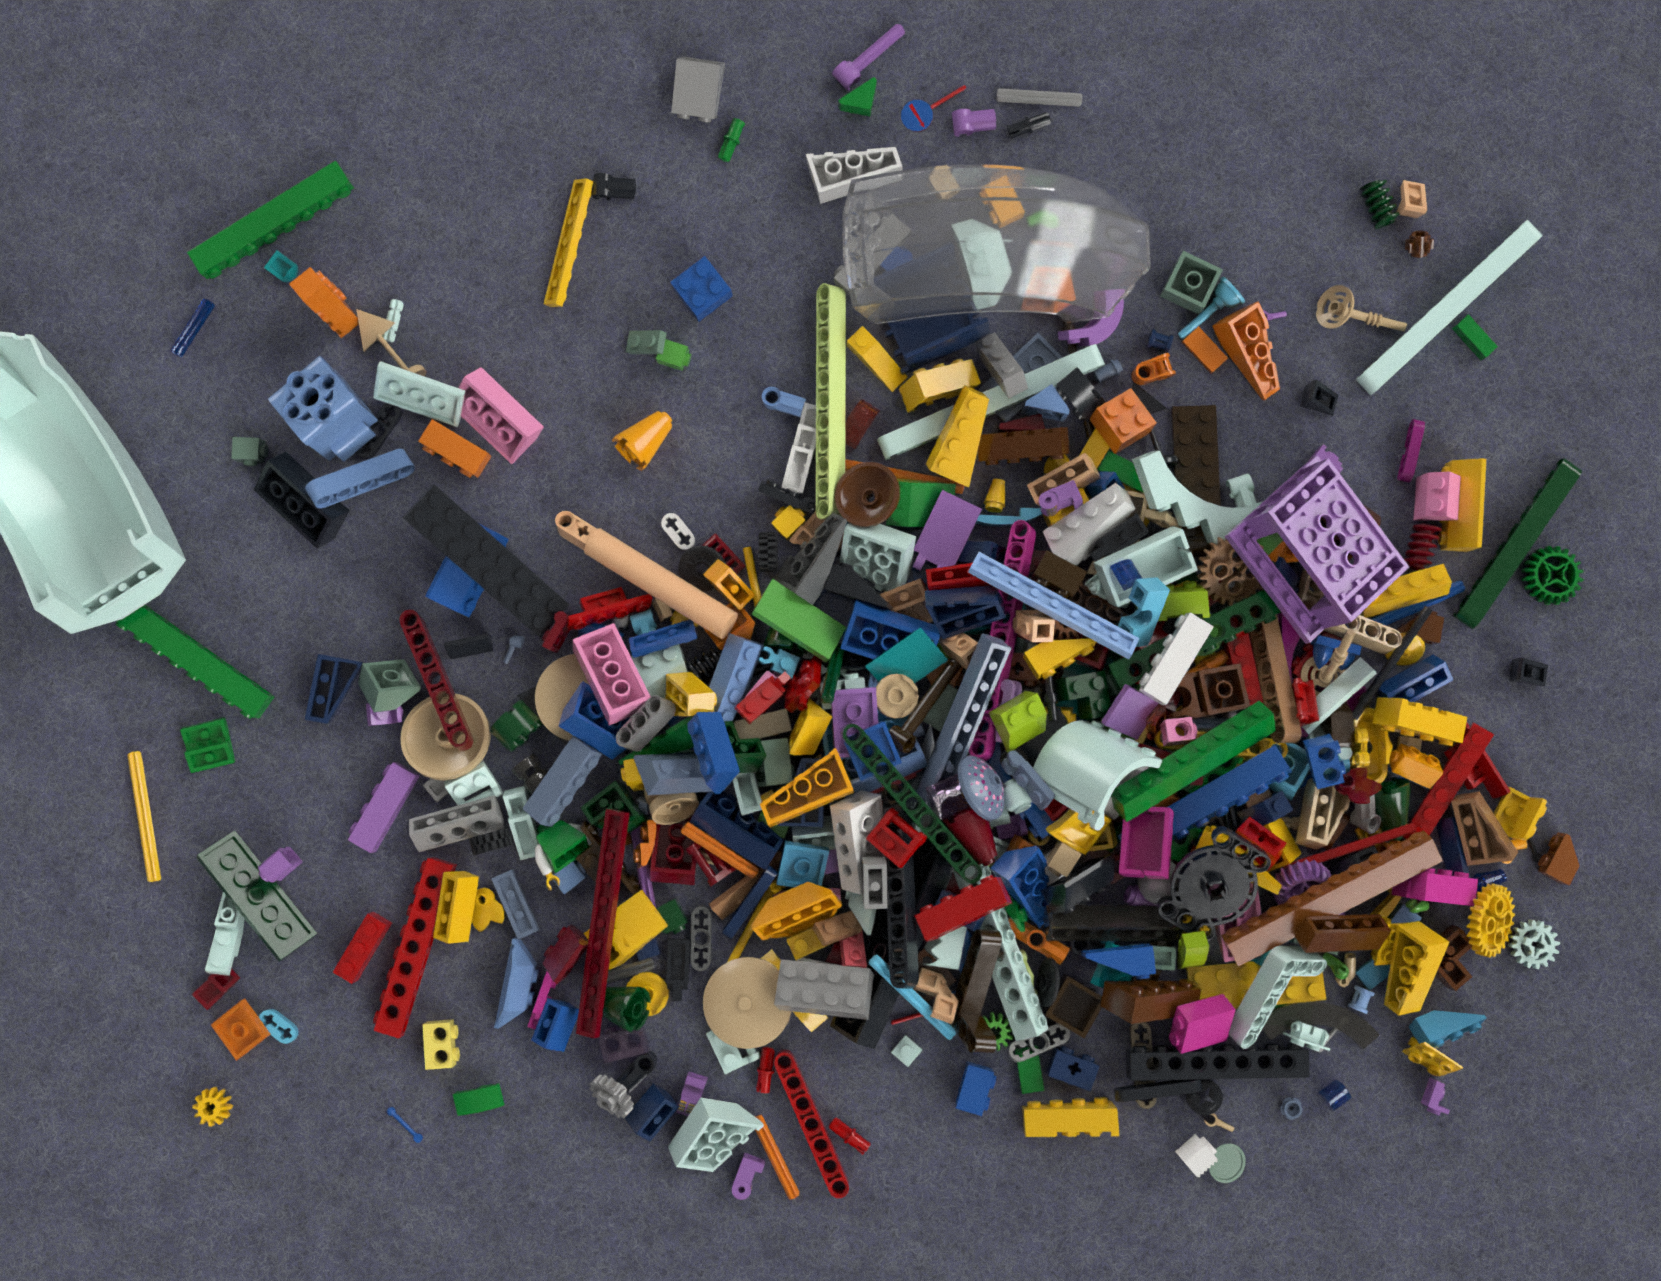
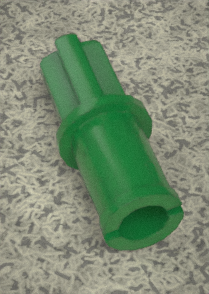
M733 118L727 135L723 136L724 142L718 155L721 161L729 162L736 145L740 143L739 137L745 126V123L740 119Z

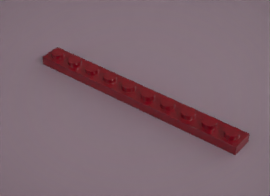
M606 809L576 1028V1034L594 1039L600 1037L629 821V812Z

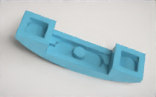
M1020 508L1019 516L979 515L976 524L1008 527L1018 520L1032 521L1041 516L1042 512L1039 508Z

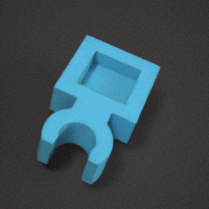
M762 647V650L768 653V658L763 659L760 657L757 661L761 664L770 663L772 664L771 671L780 675L786 672L792 678L800 657L781 649L774 654L770 647Z

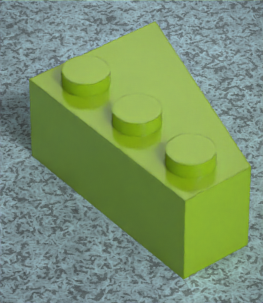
M1190 581L1184 582L1183 586L1174 587V584L1166 585L1170 591L1158 621H1166L1168 618H1175L1180 615L1184 616L1190 612L1194 615L1202 614L1203 618H1210L1208 591L1200 584ZM1134 604V609L1136 611L1138 607Z

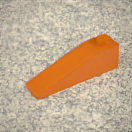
M1259 301L1225 316L1212 325L1221 346L1262 400H1266L1280 390L1276 364L1272 362L1270 349H1273L1272 342L1268 341L1266 329H1269L1268 320Z

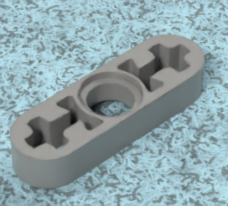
M1060 1024L1048 1027V1030L1037 1036L1045 1041L1043 1049H1036L1033 1046V1039L1035 1037L1015 1041L1008 1048L1009 1058L1019 1063L1061 1046L1068 1041L1070 1031ZM1056 1029L1060 1032L1064 1031L1063 1040H1060L1059 1037L1051 1040L1053 1045H1050L1048 1036L1054 1035ZM1025 1041H1028V1046L1033 1052L1032 1054L1029 1053V1049L1022 1053V1057L1013 1054L1015 1046L1021 1049L1027 1046Z

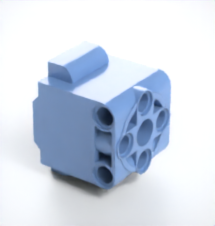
M320 355L300 372H292L287 378V383L268 398L269 402L299 439L329 461L336 455L342 461H346L376 435L370 427L378 419L345 379ZM314 394H319L318 401L314 405L308 406L310 397Z

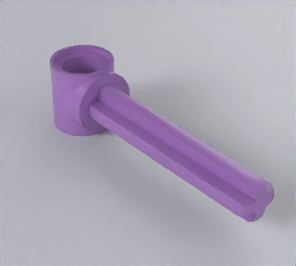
M899 24L894 25L853 62H841L834 69L832 75L849 91V87L852 84L859 82L861 78L860 72L905 34L903 27Z

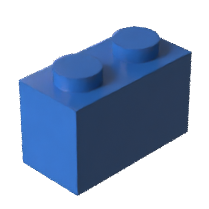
M547 998L531 1041L545 1049L564 1052L577 1020L579 1008L565 1001Z
M967 1061L955 1101L956 1109L982 1116L983 1110H988L990 1098L987 1096L989 1089L994 1088L997 1077L994 1075L993 1069Z

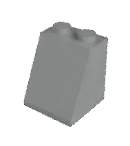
M690 57L677 58L671 113H676L677 118L690 119V116H696L698 121L711 122V119L717 118L725 63Z

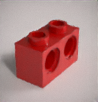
M1250 816L1236 831L1238 835L1267 852L1271 860V865L1266 870L1267 872L1280 859L1287 844ZM1239 845L1246 852L1247 846ZM1258 856L1254 860L1259 865H1262L1265 862V857Z

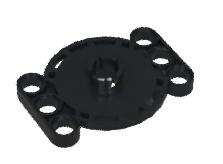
M1224 826L1217 827L1212 831L1211 839L1214 845L1195 849L1177 864L1170 880L1171 896L1161 897L1157 902L1159 915L1187 933L1198 932L1199 928L1203 925L1209 926L1210 930L1206 933L1207 941L1215 936L1216 930L1214 925L1232 922L1250 908L1258 890L1256 873L1265 872L1271 865L1267 852ZM1225 833L1229 835L1226 842L1219 843L1216 841L1219 834ZM1239 845L1247 846V850L1243 854L1235 853V849ZM1258 856L1265 857V862L1262 865H1254V859ZM1177 878V887L1174 889L1175 881ZM1250 882H1253L1252 892L1250 893ZM1206 883L1210 886L1214 884H1220L1217 889L1209 890ZM1166 903L1174 905L1173 909L1169 912L1162 911V906ZM1185 914L1192 916L1191 921L1188 923L1180 921V918Z

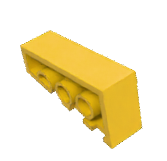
M966 385L963 386L926 462L930 471L967 487L970 486L989 398L984 393Z
M1420 921L1399 924L1396 928L1384 1005L1398 1016L1421 1010L1449 945V941Z

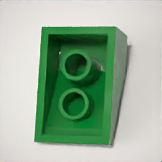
M897 478L900 486V498L895 511L886 520V525L925 527L941 491L944 490L955 496L956 483Z

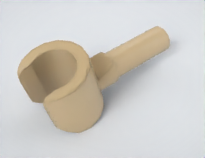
M1215 1113L1210 1114L1215 1117L1214 1122L1209 1123L1204 1120L1206 1125L1210 1127L1217 1125L1230 1132L1234 1131L1233 1126L1218 1119Z

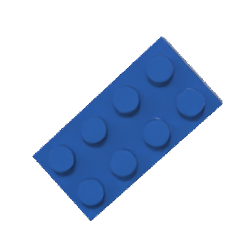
M856 599L840 649L876 659L920 627L936 646L940 633L934 624Z

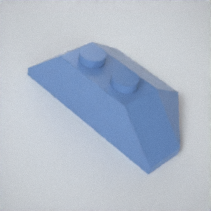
M514 937L511 941L494 1028L497 1029L528 1009L529 1005L532 1006L535 998V992H532L533 983H537L540 971L536 970V961L522 940H518L517 937Z

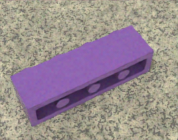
M398 762L387 765L382 774L384 776L380 784L377 783L372 790L371 795L373 797L371 801L362 807L360 811L361 818L349 830L351 835L348 840L369 853L377 851L420 777L418 773Z

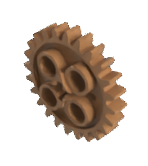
M1218 537L1217 545L1211 542L1210 546L1212 549L1210 551L1207 549L1203 550L1207 556L1199 558L1204 564L1197 566L1203 572L1197 575V577L1203 580L1200 585L1206 588L1208 595H1211L1210 598L1214 601L1218 599V602L1222 605L1225 601L1228 605H1232L1234 600L1238 602L1242 598L1249 597L1250 594H1255L1257 588L1260 590L1264 589L1252 572L1245 574L1248 567L1239 555L1232 559L1235 550L1227 539L1224 541ZM1222 565L1221 571L1215 573L1217 566ZM1235 581L1233 588L1228 589L1229 584Z

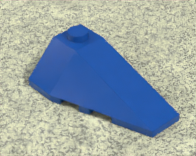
M1037 846L1007 851L995 861L991 870L996 877L1002 879L1007 892L1014 900H1017L1021 908L1025 909L1028 918L1039 929L1053 914L1040 891L1049 882V876L1045 873L1047 860Z

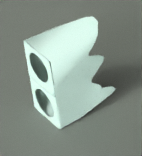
M963 926L938 939L928 941L925 950L937 961L923 964L958 970L967 927Z

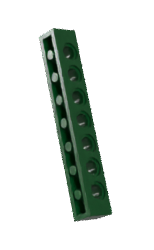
M1263 589L1210 615V618H1203L1202 620L1217 627L1218 635L1215 638L1209 634L1199 652L1202 650L1204 653L1210 652L1217 648V643L1221 641L1228 643L1236 639V634L1241 631L1244 634L1257 629L1256 624L1262 621L1264 624L1276 620V614L1281 613L1280 609ZM1252 606L1258 610L1256 618L1250 615V608ZM1231 616H1235L1238 619V626L1236 628L1230 624ZM1166 637L1133 652L1129 659L1123 657L1105 666L1116 690H1122L1125 684L1133 688L1137 687L1136 682L1140 681L1146 672L1149 674L1153 668L1149 662L1150 656L1157 653L1161 654L1165 648L1163 642ZM1132 664H1135L1139 669L1135 677L1129 672V667Z

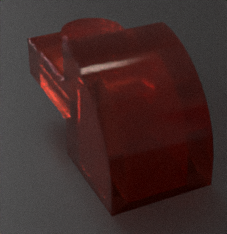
M861 399L845 423V443L856 449L867 430L875 421L880 410Z

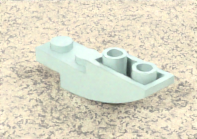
M224 892L214 923L216 931L205 971L210 974L230 975L234 957L238 956L245 919Z

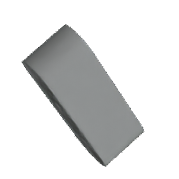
M651 696L619 729L616 735L617 744L636 752L643 749L674 716L676 711L675 704L660 696Z

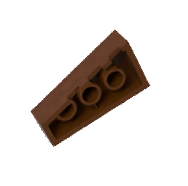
M1180 979L1179 981H1105L1101 1007L1130 1024L1174 1018L1177 1006L1200 1000L1201 988L1193 985V982L1187 979Z

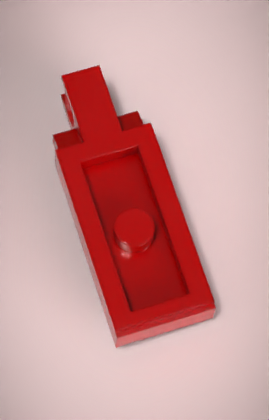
M784 672L777 679L773 676L769 679L767 678L738 703L734 709L750 725L782 697L786 691L783 686L789 682L791 677Z

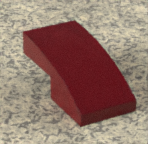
M232 968L230 975L211 974L208 980L193 992L192 995L206 1010H209L241 977Z

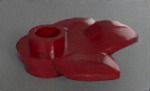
M1354 768L1348 774H1343L1345 783L1334 786L1338 793L1347 795L1350 801L1357 804L1370 803L1369 796L1378 793L1382 785L1367 778V768Z

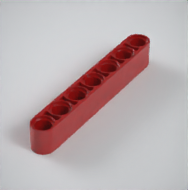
M780 1050L775 1055L774 1060L776 1071L830 1194L835 1198H843L849 1191V1181L795 1056L790 1050ZM781 1056H787L791 1062L787 1066H782L778 1059ZM792 1076L797 1077L800 1081L799 1085L790 1086L787 1082L788 1078ZM804 1097L809 1101V1104L806 1107H800L796 1103L797 1099ZM814 1118L818 1124L814 1128H809L805 1123L806 1120ZM818 1139H823L827 1145L820 1149L814 1143ZM827 1160H832L836 1163V1166L833 1169H827L823 1164ZM836 1181H842L845 1187L842 1190H836L833 1184Z

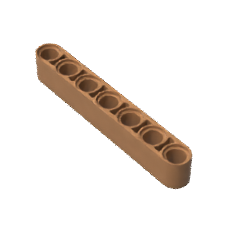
M1254 606L1250 608V615L1253 618L1258 616V610ZM1278 618L1267 624H1264L1262 621L1256 624L1257 629L1249 633L1264 705L1274 713L1276 731L1270 735L1276 743H1297L1302 735L1299 719L1296 718L1297 708Z

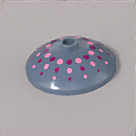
M976 756L963 758L958 766V779L968 804L985 820L993 821L999 818L1005 806L1004 788L1000 777L983 759Z

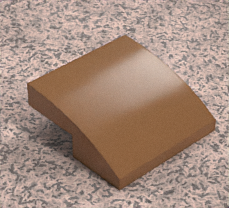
M921 578L880 594L893 606L891 611L928 623L933 622L925 603V590L927 588Z

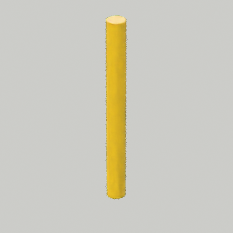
M768 889L759 901L727 962L738 959L753 933L752 923L767 900L773 896Z

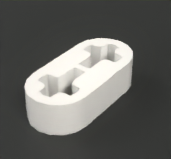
M674 513L666 514L661 521L665 532L681 550L685 551L692 548L695 544V537L678 515ZM667 519H677L675 525L678 527V530L676 532L672 527H666L668 524ZM680 532H682V534L685 537H691L689 539L690 544L688 546L686 544L680 545V542L682 541L678 535Z

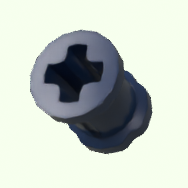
M1152 329L1146 348L1153 347L1164 351V354L1168 353L1174 335L1170 334L1167 336L1156 332V329Z

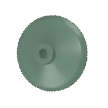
M1230 1143L1217 1147L1215 1149L1217 1152L1214 1154L1217 1162L1211 1165L1209 1172L1218 1182H1233L1244 1171L1246 1164L1244 1152L1237 1145Z

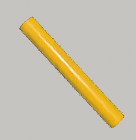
M745 547L743 548L751 591L755 594L753 602L754 607H756L761 598L752 548Z

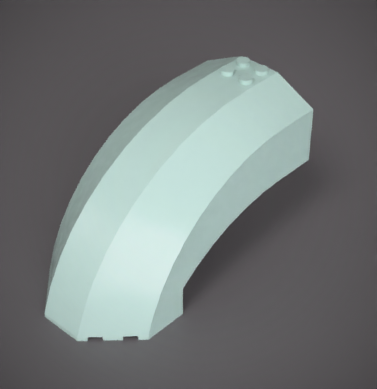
M0 332V534L15 561L34 609L70 634L123 619L159 596L186 559L163 510L143 475L113 430L72 377L34 335L25 334V336H17L15 333Z

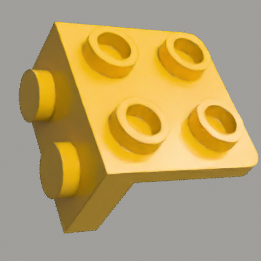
M1508 787L1510 793L1501 797L1494 815L1509 838L1528 840L1535 834L1537 829L1535 825L1547 810V800L1529 797L1512 787Z

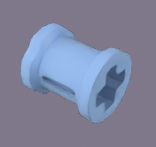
M1355 985L1354 989L1356 991L1353 999L1347 1006L1367 1014L1368 1010L1366 1008L1369 1000L1375 993Z

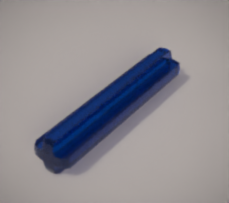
M205 298L202 300L171 348L173 354L183 357L214 309L215 304Z

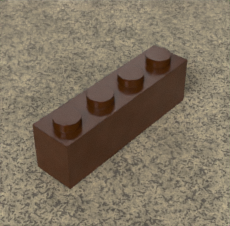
M1380 914L1311 916L1303 919L1294 936L1305 953L1377 950L1381 948L1391 929Z

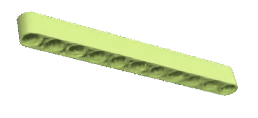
M826 283L819 286L816 294V515L819 519L826 520L833 512L841 516L835 503V491L839 480L845 473L846 294L843 288Z

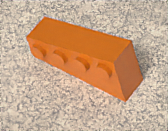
M309 267L289 283L303 302L317 313L341 339L359 325L358 317L344 301L347 299L345 294L325 277L320 270L315 272Z

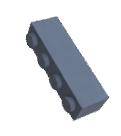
M572 736L523 807V810L539 824L552 827L559 820L565 807L571 803L576 791L585 783L590 771L596 767L602 754L585 742Z

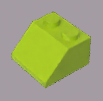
M1024 691L989 712L1007 752L1016 749L1046 731L1047 712L1038 693Z

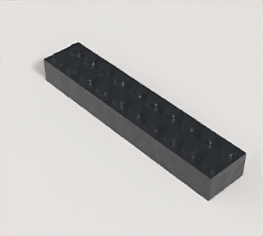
M944 832L937 833L935 837L938 844L944 842L946 834ZM928 839L913 854L916 915L921 913L920 909L929 904H932L933 907L935 906L942 890H946L954 872V869ZM959 849L952 850L950 854L951 860L955 861L960 857ZM900 881V883H899V890H901V888H902V882H901V881ZM901 904L900 909H899V910H900V913H902V911H903V905H902V904ZM887 908L881 909L865 945L867 968H870L874 974L868 1020L834 1016L830 1024L831 1028L854 1043L871 1049L876 1048L900 994L869 964V960L874 955H878L889 965ZM916 920L917 951H919L924 936ZM903 927L901 928V932H900V933H901V936H903V934H904V928H903ZM904 950L902 951V955H901V956H902V959H904V957H905V951H904ZM905 973L902 978L904 981L906 980Z

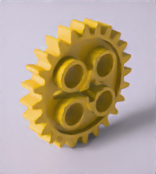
M1487 884L1486 887H1482V892H1477L1478 899H1473L1474 907H1470L1472 914L1468 916L1470 923L1467 925V928H1470L1467 937H1471L1469 944L1472 945V950L1475 951V954L1489 958L1491 956L1496 957V953H1501V948L1505 949V941L1509 942L1508 934H1512L1510 927L1514 925L1512 918L1515 916V913H1512L1515 905L1511 904L1513 897H1510L1511 892L1507 891V887Z

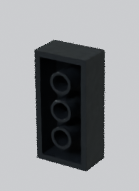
M284 452L267 461L254 491L318 549L336 537L350 510L341 502L325 508H316L305 490L306 485L315 478L293 457Z

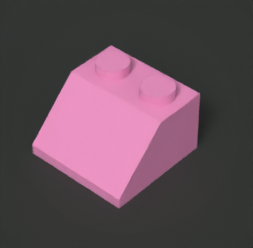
M1430 472L1416 477L1413 521L1458 520L1461 476L1452 472Z

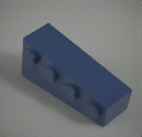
M713 791L708 792L696 809L690 823L755 865L766 870L784 840L763 821H756L753 813L742 816L740 807L736 803L737 798L731 793L727 795L724 791L720 794H715Z

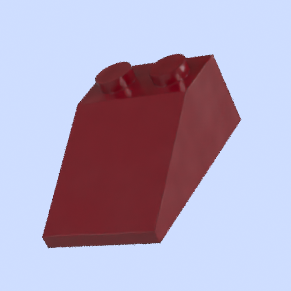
M692 816L671 825L656 824L650 881L686 885L695 884L697 862L686 851L695 842L681 833L684 824L690 822Z
M572 924L567 928L564 926L556 936L559 939L556 945H550L543 955L546 957L543 965L556 984L569 975L588 946V939L584 933Z

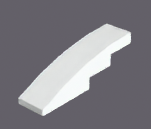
M804 403L781 488H790L800 493L804 491L816 448V405Z

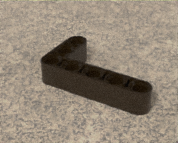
M977 929L974 931L955 993L958 1005L951 1026L970 1053H994L996 1050V1037L981 1016V1011L1002 944V936L999 930Z

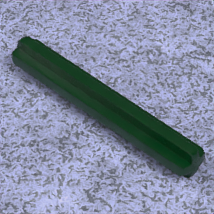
M841 643L837 644L829 659L821 693V702L823 704H831L834 701L845 650L840 649Z

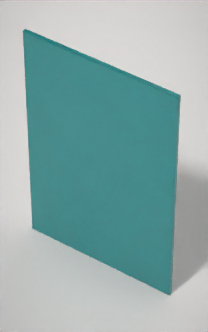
M920 627L865 667L878 682L888 675L901 674L906 675L916 683L944 664L948 659Z

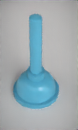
M1225 277L1219 279L1220 283L1215 289L1216 297L1212 300L1213 303L1178 332V336L1181 339H1185L1218 309L1221 310L1224 306L1233 308L1245 303L1239 291Z

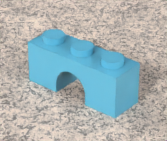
M1157 577L1135 580L1129 599L1138 609L1129 616H1122L1118 627L1140 638L1136 647L1149 645L1170 591Z

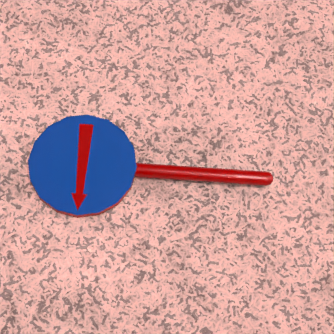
M961 86L930 106L922 100L908 102L901 111V120L904 126L911 131L925 130L933 120L932 109L965 90L966 86Z

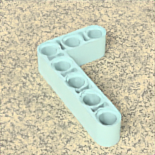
M1301 946L1274 947L1269 952L1238 1007L1228 1035L1243 1049L1253 1045L1291 977L1317 976L1326 968V960L1317 952L1305 953Z

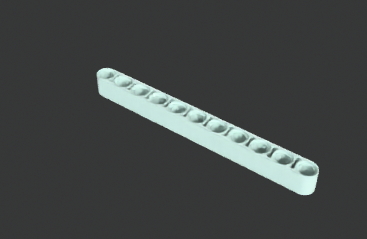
M1526 220L1355 380L1369 395L1376 392L1543 235L1529 220Z
M1091 345L1024 374L1028 389L1009 399L1000 386L982 392L989 398L985 418L995 414L996 410L1002 411L1030 399L1051 384L1054 387H1058L1057 383L1076 367L1084 375L1103 367L1105 363L1097 345ZM954 405L879 437L877 442L885 460L891 459L890 456L897 454L898 456L938 439Z

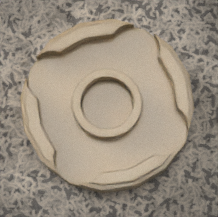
M888 675L881 679L876 686L877 708L886 717L894 719L903 718L912 713L918 704L917 686L906 675Z

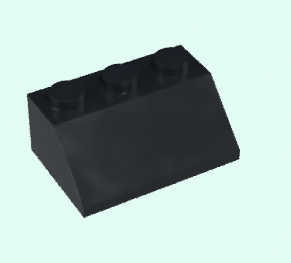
M1111 853L1090 859L1073 869L1068 877L1062 876L1041 889L1040 891L1053 914L1062 912L1063 915H1066L1075 910L1074 905L1077 903L1080 905L1089 901L1091 894H1099L1107 889L1106 885L1114 879L1115 856Z

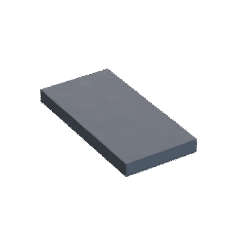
M1036 333L1013 356L1023 369L1024 374L1063 358L1039 333ZM991 377L977 391L985 392L999 385ZM1027 400L1002 411L996 410L995 414L1004 423L1008 422L1022 409Z

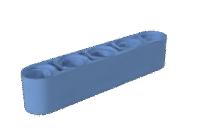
M396 449L316 478L306 485L305 490L316 508H325L403 479L414 472L415 466L405 450Z

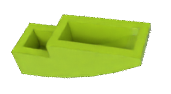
M1205 931L1182 934V938L1178 942V969L1205 964L1209 950Z

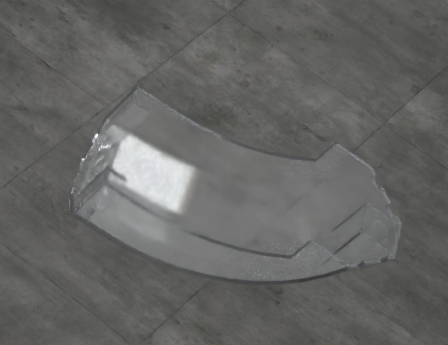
M944 165L913 168L851 179L842 214L843 261L852 308L874 324L938 315L978 312L1058 314L1066 323L1106 318L1114 312L1115 306L1121 299L1124 300L1132 291L1139 278L1143 274L1145 275L1151 268L1149 225L1105 190L1086 181L1045 170L1003 165Z

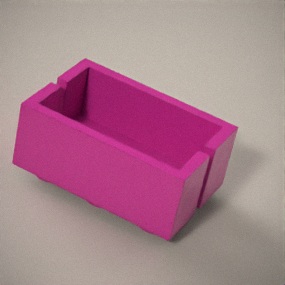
M1151 807L1128 822L1123 819L1119 874L1125 877L1144 878L1145 875L1151 879L1169 880L1174 811L1171 808Z
M1429 868L1392 887L1391 895L1423 901L1474 906L1473 899H1476L1478 879L1468 878L1469 873L1455 871L1454 875H1452L1451 870L1438 869V873H1435L1434 868Z

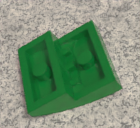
M225 717L180 729L187 750L184 754L191 773L235 762Z

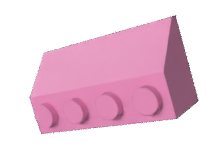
M482 367L463 378L459 389L465 390L461 417L506 460L513 464L538 438L544 426Z
M610 624L573 639V652L609 726L631 717L651 696L615 624Z

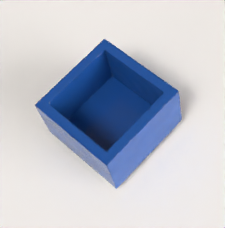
M706 256L670 282L672 289L698 322L733 296L730 287Z

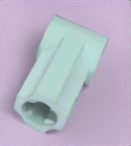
M1249 474L1226 480V486H1229L1231 491L1229 495L1234 499L1236 507L1256 504L1253 494L1254 484Z

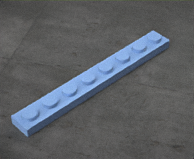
M978 552L968 573L1127 659L1132 656L1140 639L981 552Z

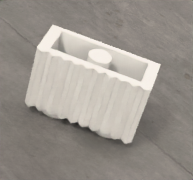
M1194 1134L1175 1151L1196 1177H1200V1174H1204L1207 1168H1211V1165L1217 1162V1158L1214 1155L1217 1151L1204 1136L1199 1138Z

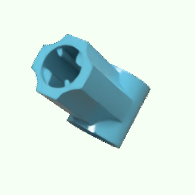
M651 609L630 616L632 627L637 635L654 631L657 628Z

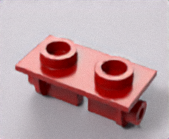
M1301 678L1294 679L1291 686L1297 708L1296 718L1299 719L1300 727L1320 721L1313 680L1303 682Z

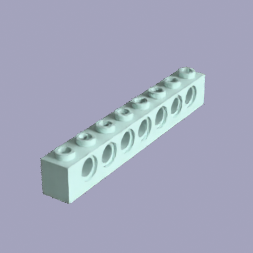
M982 864L979 865L982 870L981 879L991 875V870L988 866L983 867ZM969 866L965 870L967 878L975 874L974 866ZM955 871L953 872L960 890L969 885L975 887L981 884L980 880L972 884L967 883ZM1003 907L986 915L980 929L999 930L1001 933L1002 944L992 978L1015 1040L1019 1041L1037 1037L1049 1028L1039 1004V998L1033 988L1031 977L1024 964L1022 953L1017 945L1015 934L1008 921L1006 910Z

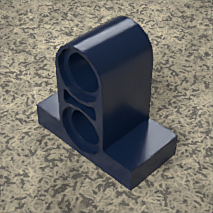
M967 541L956 562L959 564L961 562L973 563L978 552H981L1004 565L1006 549L992 541Z

